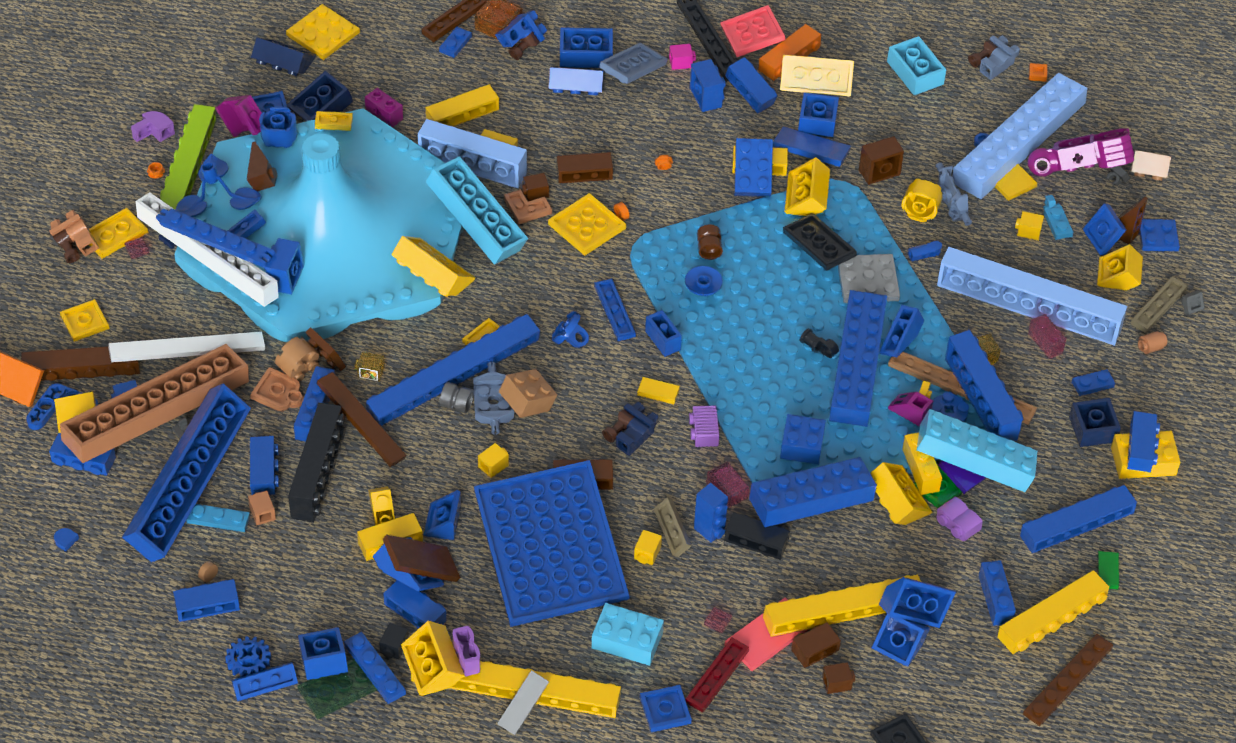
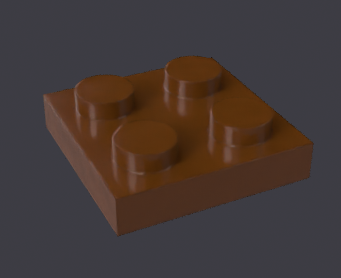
M311 327L305 332L310 338L307 341L319 352L320 357L323 356L326 359L325 361L330 367L334 368L336 366L340 371L346 367L337 352Z

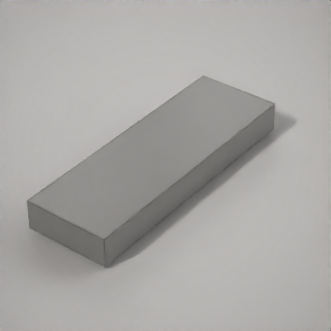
M531 670L497 724L516 735L549 684V681Z

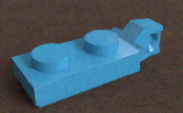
M1053 195L1045 196L1043 214L1055 240L1073 237L1074 232L1062 206L1059 203L1056 204Z

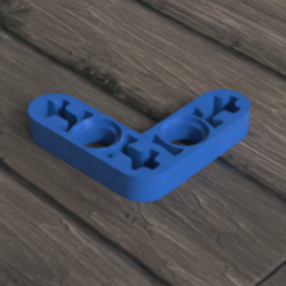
M52 384L26 417L28 427L32 430H39L47 423L56 411L53 398L58 399L83 393L62 384ZM95 398V403H96V406H97V405H99V404H98L97 399ZM45 404L51 405V408L47 410H44L41 407Z

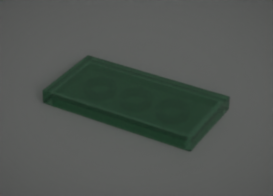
M354 658L347 661L348 672L310 679L297 686L298 691L317 720L377 691Z

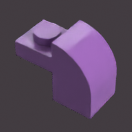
M157 111L143 113V120L131 126L132 136L136 142L151 134L161 142L175 134L173 121L165 114Z

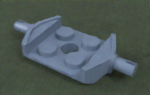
M937 163L935 166L939 172L937 184L941 187L942 199L949 209V216L954 222L963 220L965 226L971 225L972 220L968 215V195H961L960 190L956 189L954 179L951 176L953 166L944 167L943 163Z
M489 362L488 372L473 378L475 419L482 424H490L491 433L495 435V430L496 434L500 433L499 425L501 423L510 422L514 418V410L499 393L506 375L496 372V363L492 362L491 367V362ZM493 399L499 401L497 404L489 403V401Z

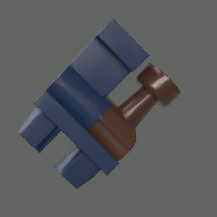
M636 402L632 406L627 403L624 409L618 413V421L613 427H606L602 431V435L610 443L616 440V447L630 456L654 433V427L658 423L659 417L654 412H650L645 416L643 414L645 407L640 402Z

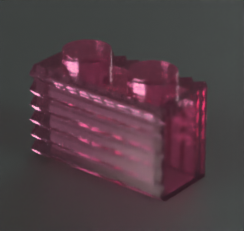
M1047 314L1032 319L1028 335L1049 359L1063 354L1066 337L1062 335L1058 327H1055L1056 325L1051 322Z
M728 461L707 471V485L712 483L728 496V508L748 499L749 486L740 478V475L731 467Z

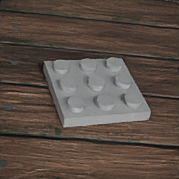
M893 254L857 255L838 265L843 303H848L850 290L887 295V302L900 300Z

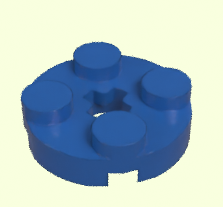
M944 392L943 395L933 399L932 410L966 422L969 405L952 392ZM946 409H950L953 413H946L945 411Z

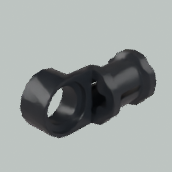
M809 328L802 333L799 339L801 343L808 345L813 352L819 351L828 358H832L839 352L838 345L833 340L819 338Z

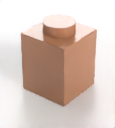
M267 491L257 492L248 496L249 508L256 526L276 520L275 509Z

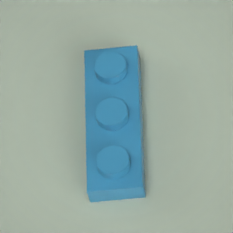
M195 504L186 522L245 532L250 519V512Z

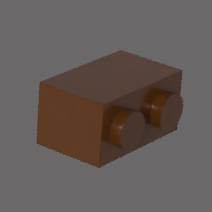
M826 622L822 625H816L804 634H798L792 641L791 650L804 668L838 652L841 639Z

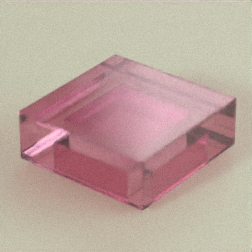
M142 237L124 243L131 259L149 254V249Z
M714 607L704 621V625L719 633H723L731 621L732 615Z

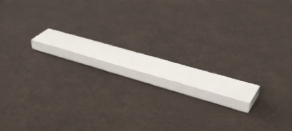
M262 332L109 343L108 348L111 362L200 356L224 344H227L235 353L264 351L265 344Z

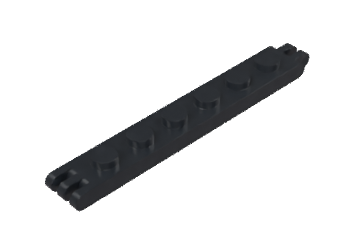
M677 0V5L710 58L717 65L722 77L726 82L729 81L725 74L728 67L735 63V60L697 0H683V2L682 0Z

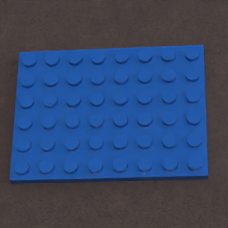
M590 460L474 486L475 496L510 627L604 606L605 603L612 604L630 599Z

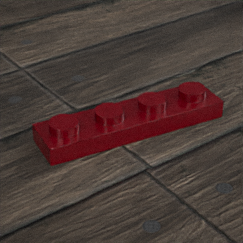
M731 637L686 697V703L703 713L747 655L749 647Z

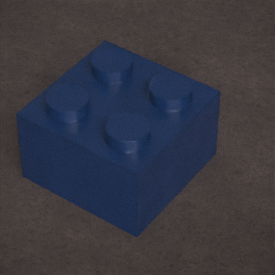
M1110 398L1072 403L1069 418L1080 447L1112 443L1114 434H1120L1121 427Z

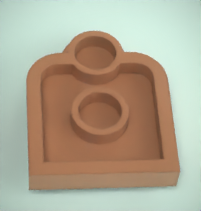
M269 367L252 391L250 399L274 410L285 411L289 407H300L304 397L300 392V383L297 379H291L288 375Z

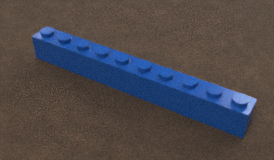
M528 314L516 317L511 323L500 326L493 333L485 334L480 340L470 342L465 348L452 352L447 358L437 360L432 366L419 370L412 377H406L399 384L389 386L384 392L371 396L366 401V410L382 426L440 395L447 382L458 385L487 369L489 362H491L492 366V362L498 363L538 341L540 330Z

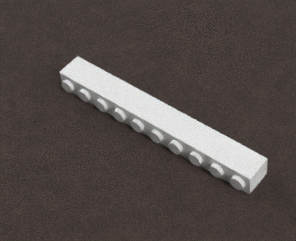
M149 192L136 201L137 217L262 306L265 307L279 298L277 280L251 262L161 226L156 216L160 214L162 209L169 211L173 208Z

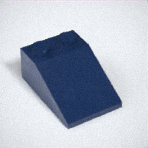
M324 71L286 105L304 121L315 120L317 111L342 112L353 102V99L347 87Z

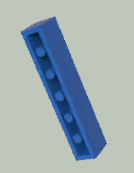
M1125 485L1113 487L1105 493L1095 494L1092 498L1084 501L1080 500L1074 505L1062 507L1056 512L1047 513L1041 518L1025 522L1022 525L1020 537L1031 553H1035L1133 514L1137 501Z

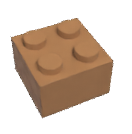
M536 369L506 375L499 390V393L520 418L550 411L557 397V393Z

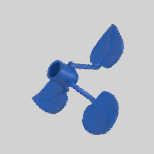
M211 153L203 162L198 172V176L202 181L201 197L197 195L186 196L179 201L175 210L191 217L203 213L207 208V203L203 201L205 199L206 182L214 184L219 180L230 197H233L230 200V205L238 210L253 206L260 200L261 195L258 191L247 187L239 188L235 194L232 193L221 178L228 172L229 167L227 163Z

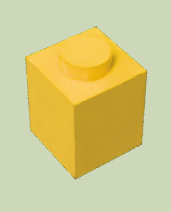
M1022 211L1021 218L1016 220L1017 236L1039 241L1044 216Z
M496 443L478 455V467L490 478H493L509 466L507 450L503 447L501 448Z
M643 530L634 549V559L642 564L653 565L661 549L662 536Z

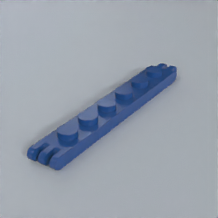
M162 209L160 214L156 216L160 225L263 268L267 265L266 262H269L271 257L276 254L273 249L174 209L169 211Z

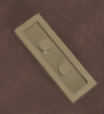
M667 497L654 508V511L672 555L679 557L692 545L673 499Z

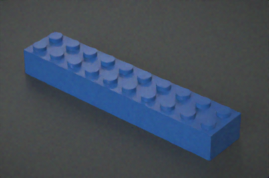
M224 383L209 390L122 536L125 541L150 562L166 556L251 409Z

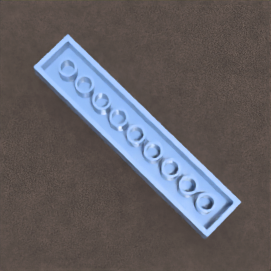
M1057 73L953 168L952 177L954 184L975 197L982 199L996 186L999 180L1017 164L1025 160L1086 103L1087 87Z
M948 247L941 261L937 283L939 287L1114 346L1117 342L1127 310L1126 305Z

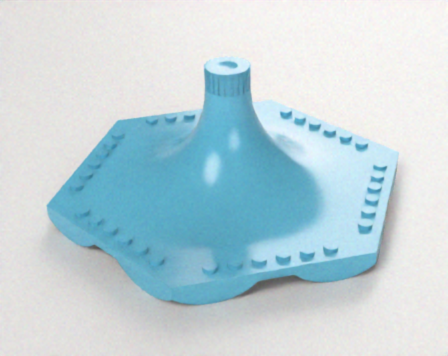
M364 108L345 112L353 113L351 131L315 129V120L297 124V138L289 148L265 146L260 132L258 135L250 134L217 142L213 151L214 156L227 163L229 167L228 172L221 178L230 191L235 194L239 188H252L247 181L251 146L252 142L255 141L271 166L277 171L275 186L258 191L261 198L256 204L247 209L238 210L230 205V200L233 197H230L219 180L214 184L206 182L205 199L203 201L207 203V208L203 213L194 218L227 231L255 209L264 218L266 223L246 239L270 249L272 245H275L278 238L300 242L304 268L292 295L278 292L279 298L264 307L177 246L175 251L176 263L190 278L210 291L223 293L238 304L259 328L277 340L288 342L294 337L300 339L303 337L305 340H309L310 338L305 332L310 327L323 339H326L343 331L350 324L374 318L402 320L422 315L436 308L444 299V296L438 292V288L429 286L424 282V278L412 274L409 267L398 264L396 262L397 259L392 256V253L402 236L418 237L454 261L460 234L464 228L426 183L432 170L445 164V162ZM202 183L197 194L199 197L202 195ZM254 264L255 266H257L258 268H260L262 271H264V272L266 273V270H264L263 267Z

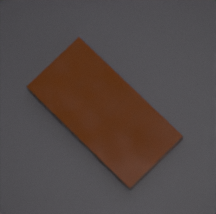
M387 534L383 538L396 571L457 582L461 578L446 546Z

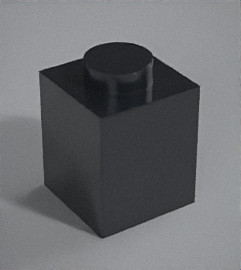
M389 623L379 642L380 653L387 658L400 659L403 653L401 644L409 638L408 629Z

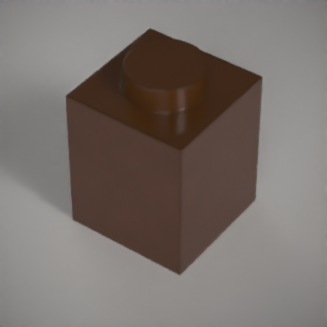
M545 173L523 177L521 191L526 195L527 201L542 197L549 198V184Z
M848 662L828 665L823 668L822 678L827 694L852 690L855 674L853 670H850Z

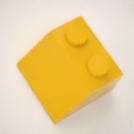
M1129 244L1100 257L1097 285L1099 287L1126 291L1140 285L1143 256Z

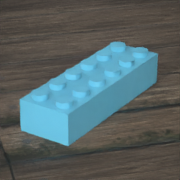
M460 156L432 170L426 183L494 265L522 249L528 237Z
M931 409L928 410L920 424L916 449L919 452L1026 492L1035 478L1038 451L1031 447L1021 445L1013 440L1003 438L995 433L985 431L977 426L967 424Z

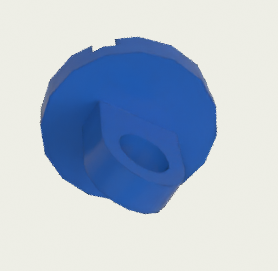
M571 311L566 315L568 319L565 322H560L554 330L552 341L558 345L566 340L572 346L580 348L588 343L589 335L585 329L578 325L581 317L580 314L576 311ZM576 333L582 336V342L576 340Z

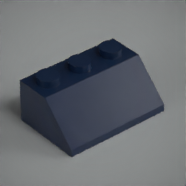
M257 37L251 58L257 59L256 63L262 65L269 63L272 64L271 68L282 71L283 68L288 70V74L297 76L298 73L304 74L316 58V54L271 39Z

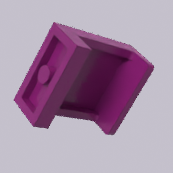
M251 95L226 98L216 107L218 114L233 137H237L243 131H250L252 135H258L261 132L259 118L262 113Z

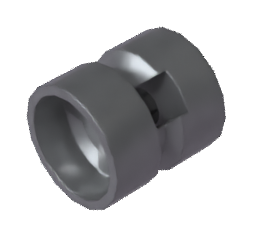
M447 382L441 392L440 406L451 409L455 407L456 411L466 414L472 405L474 390L466 387L459 389V386Z

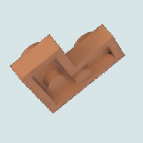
M521 189L504 195V201L518 225L552 214V208L545 197L528 202Z

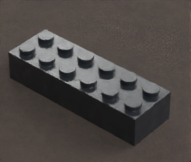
M318 402L288 495L291 519L314 523L316 516H319L321 513L320 502L325 500V486L330 484V470L335 468V454H339L341 448L340 439L344 438L346 427L343 426L345 415L342 414L341 406Z

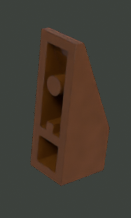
M254 141L251 146L247 181L253 190L256 191L275 186L277 171L271 166L260 147Z
M1144 196L1118 217L1127 229L1119 240L1131 244L1139 235L1148 200L1147 197Z

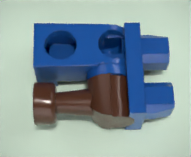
M534 10L528 11L525 14H519L507 27L495 34L503 47H511L508 52L515 60H519L523 56L522 52L525 49L537 46L539 42L545 39L543 35L547 29L542 23L537 25L534 23L538 18ZM519 40H521V43L518 46H514Z

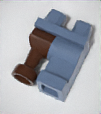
M993 35L988 41H985L981 52L968 56V61L975 68L980 65L979 72L992 80L1014 64L1015 58L1019 55L1020 48L1016 45L1008 47V40L1003 35L998 38Z

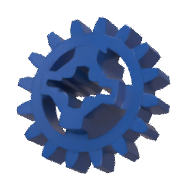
M246 636L244 641L238 638V643L232 642L231 649L226 650L227 656H225L227 667L228 670H232L234 676L239 673L240 677H243L244 675L266 670V666H270L271 652L269 651V646L264 645V640L257 642V637L249 640V637Z

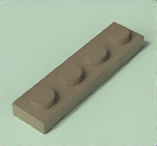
M1172 276L1133 317L1131 325L1147 333L1186 292L1188 285Z

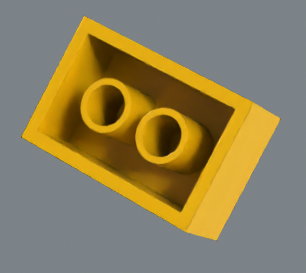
M1159 431V434H1156V438H1159L1158 449L1155 450V453L1158 454L1157 464L1152 466L1151 473L1127 469L1130 433L1114 434L1111 450L1119 479L1177 475L1180 458L1172 431Z

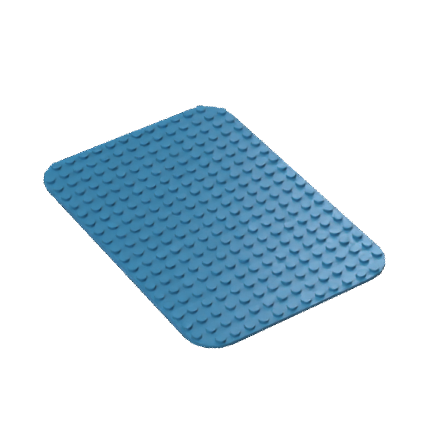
M829 178L827 209L816 216L857 251V255L893 254L900 300L886 302L879 351L901 305L918 308L924 323L918 336L903 352L952 372L945 360L949 337L954 334L876 210L859 187L846 181ZM787 191L650 231L640 236L633 244L630 254L632 268L657 312L663 310L682 335L679 353L708 405H716L718 423L751 483L861 457L870 473L881 463L885 462L902 465L908 475L912 474L902 450L904 436L918 433L920 427L889 410L888 406L898 394L919 392L923 381L889 367L888 363L891 356L880 353L878 355L868 427L829 421L848 303H843L838 265L826 271L783 233V227L805 217L784 212ZM708 224L720 228L723 248L722 255L712 260L702 258L698 250L697 230ZM698 266L712 267L721 274L723 280L722 287L718 292L709 296L696 295L686 287V274ZM809 328L819 338L833 340L838 345L839 352L832 358H828L819 351L813 352L808 345L801 343L799 339L802 333ZM930 384L929 390L932 391L931 400L939 395H943L944 392H948L936 385ZM956 395L969 405L965 423L987 431L970 401L965 399V397ZM946 409L945 411L946 413H953L950 409ZM787 414L826 420L819 465L780 459ZM934 457L936 464L942 461Z

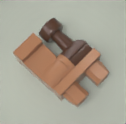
M74 210L66 213L67 220L62 223L59 219H56L50 223L51 230H49L56 243L64 249V258L67 263L76 262L80 258L78 251L71 246L74 242H76L78 249L85 257L99 249L85 221ZM92 243L89 249H84V247Z

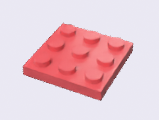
M769 5L720 22L721 28L736 57L744 56L786 40Z

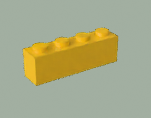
M490 84L425 107L426 119L448 126H456L499 110V97Z

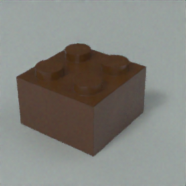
M895 136L862 146L859 172L868 185L901 174L904 150Z

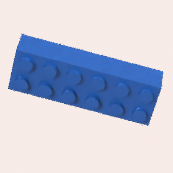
M970 330L950 336L945 360L988 432L1017 441L1023 421L1022 412L1017 410L1013 397L1008 395L1004 382L998 378L995 367L989 363L987 354L980 348L977 337L973 336Z
M861 457L753 482L751 484L749 500L764 527H769L871 502L874 500L877 484Z

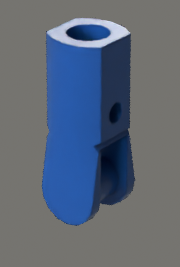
M933 241L910 247L908 249V256L911 261L938 256L941 253L942 243Z

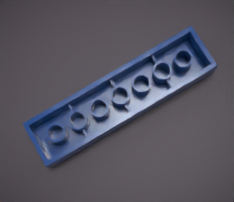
M850 290L829 421L868 427L887 295Z

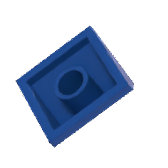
M459 490L430 503L424 536L449 540L455 539L461 510V493Z

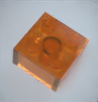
M488 0L474 15L475 30L497 39L495 34L507 27L519 14H523V8L506 0Z

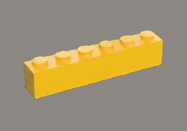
M1093 570L1001 625L997 638L1012 654L1018 651L1022 652L1034 641H1041L1047 633H1054L1062 624L1072 622L1080 613L1085 614L1095 604H1102L1108 597L1109 586Z

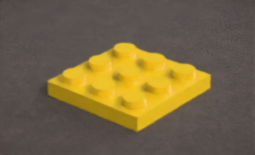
M323 4L286 30V36L313 54H316L322 60L326 59L360 33L359 27Z
M590 193L548 219V225L584 256L626 229V223Z

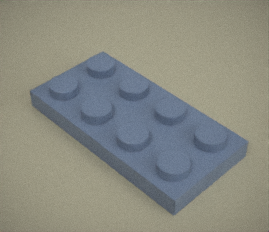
M638 43L601 61L599 68L607 74L616 77L620 82L628 84L665 66L668 59L644 44Z

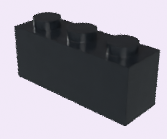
M733 512L725 529L724 541L781 560L789 542L790 531L775 525L764 527L761 520Z

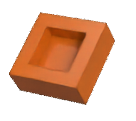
M1030 63L1029 80L1046 82L1047 64Z

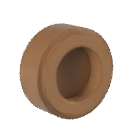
M211 561L204 563L199 569L198 577L206 583L210 582L217 575L218 566Z

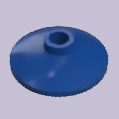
M695 267L688 271L685 277L686 287L696 295L709 296L718 292L722 287V276L712 267Z

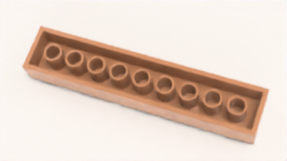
M224 344L60 423L61 441L82 463H85L199 407L211 388L224 383L230 390H233L248 383V365L227 344Z

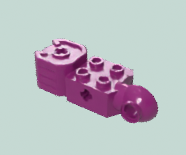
M1120 128L1099 134L1061 140L1054 143L1053 148L1036 149L1029 155V170L1036 176L1046 177L1053 172L1063 170L1071 172L1077 170L1078 167L1091 168L1095 164H1099L1100 168H1112L1129 164L1134 161V151L1132 149L1131 137L1129 136V129ZM1040 160H1044L1047 162V165L1040 167L1037 163Z

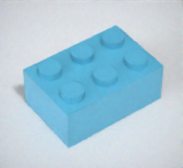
M919 36L889 47L887 62L913 95L944 85L945 67Z
M605 603L592 634V649L650 666L663 635L664 620Z

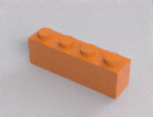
M805 24L786 38V40L759 58L758 71L773 81L776 80L778 77H781L783 55L808 57L810 53L820 48L821 34Z

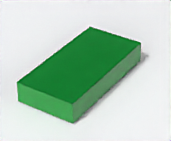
M1098 551V575L1109 586V589L1118 590L1119 553Z

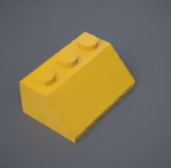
M817 157L788 173L784 211L786 214L807 216L813 213L817 215L827 209L830 169Z
M883 462L870 473L877 484L875 492L880 498L879 502L890 513L889 517L895 524L907 525L932 513V510L922 495H920L919 490L902 465Z
M427 621L401 644L419 695L424 696L451 688L465 676L445 625Z

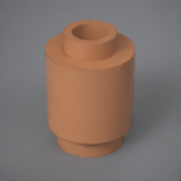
M1158 331L1140 336L1138 341V348L1144 354L1161 350L1167 345L1166 335Z

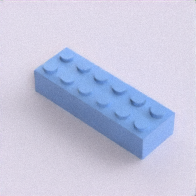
M426 119L418 132L419 146L445 163L460 156L476 176L519 188L523 177L527 174V150L429 119Z

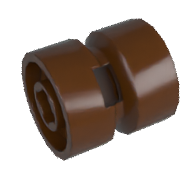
M711 224L700 227L697 230L699 255L707 260L720 257L723 252L720 228Z

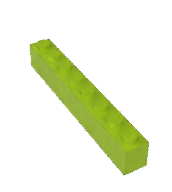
M194 104L192 111H189L188 123L184 125L183 129L184 135L179 139V149L175 150L174 163L170 164V174L166 176L165 188L160 193V200L173 209H176L180 200L191 195L217 119L215 107Z

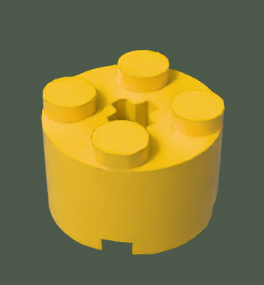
M915 179L908 186L902 200L903 211L905 210L907 216L915 221L926 222L928 219H933L942 202L941 187L927 180Z

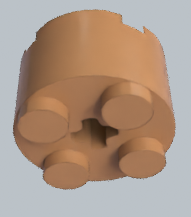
M294 337L288 341L281 349L284 352L281 356L277 355L275 359V364L291 379H297L299 382L305 377L306 372L309 370L313 372L315 367L319 366L317 362L319 352L303 337L301 339Z

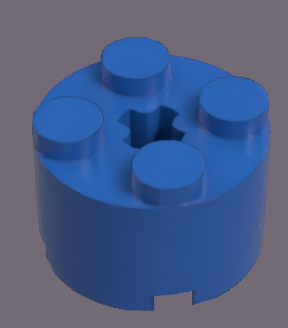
M275 106L271 107L270 111L266 113L264 111L260 115L261 138L265 146L289 148L293 145L297 138L296 116L290 112L289 108Z

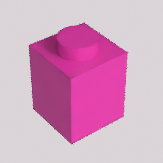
M690 44L671 45L669 47V60L672 70L691 68L693 61H696L695 51H692Z

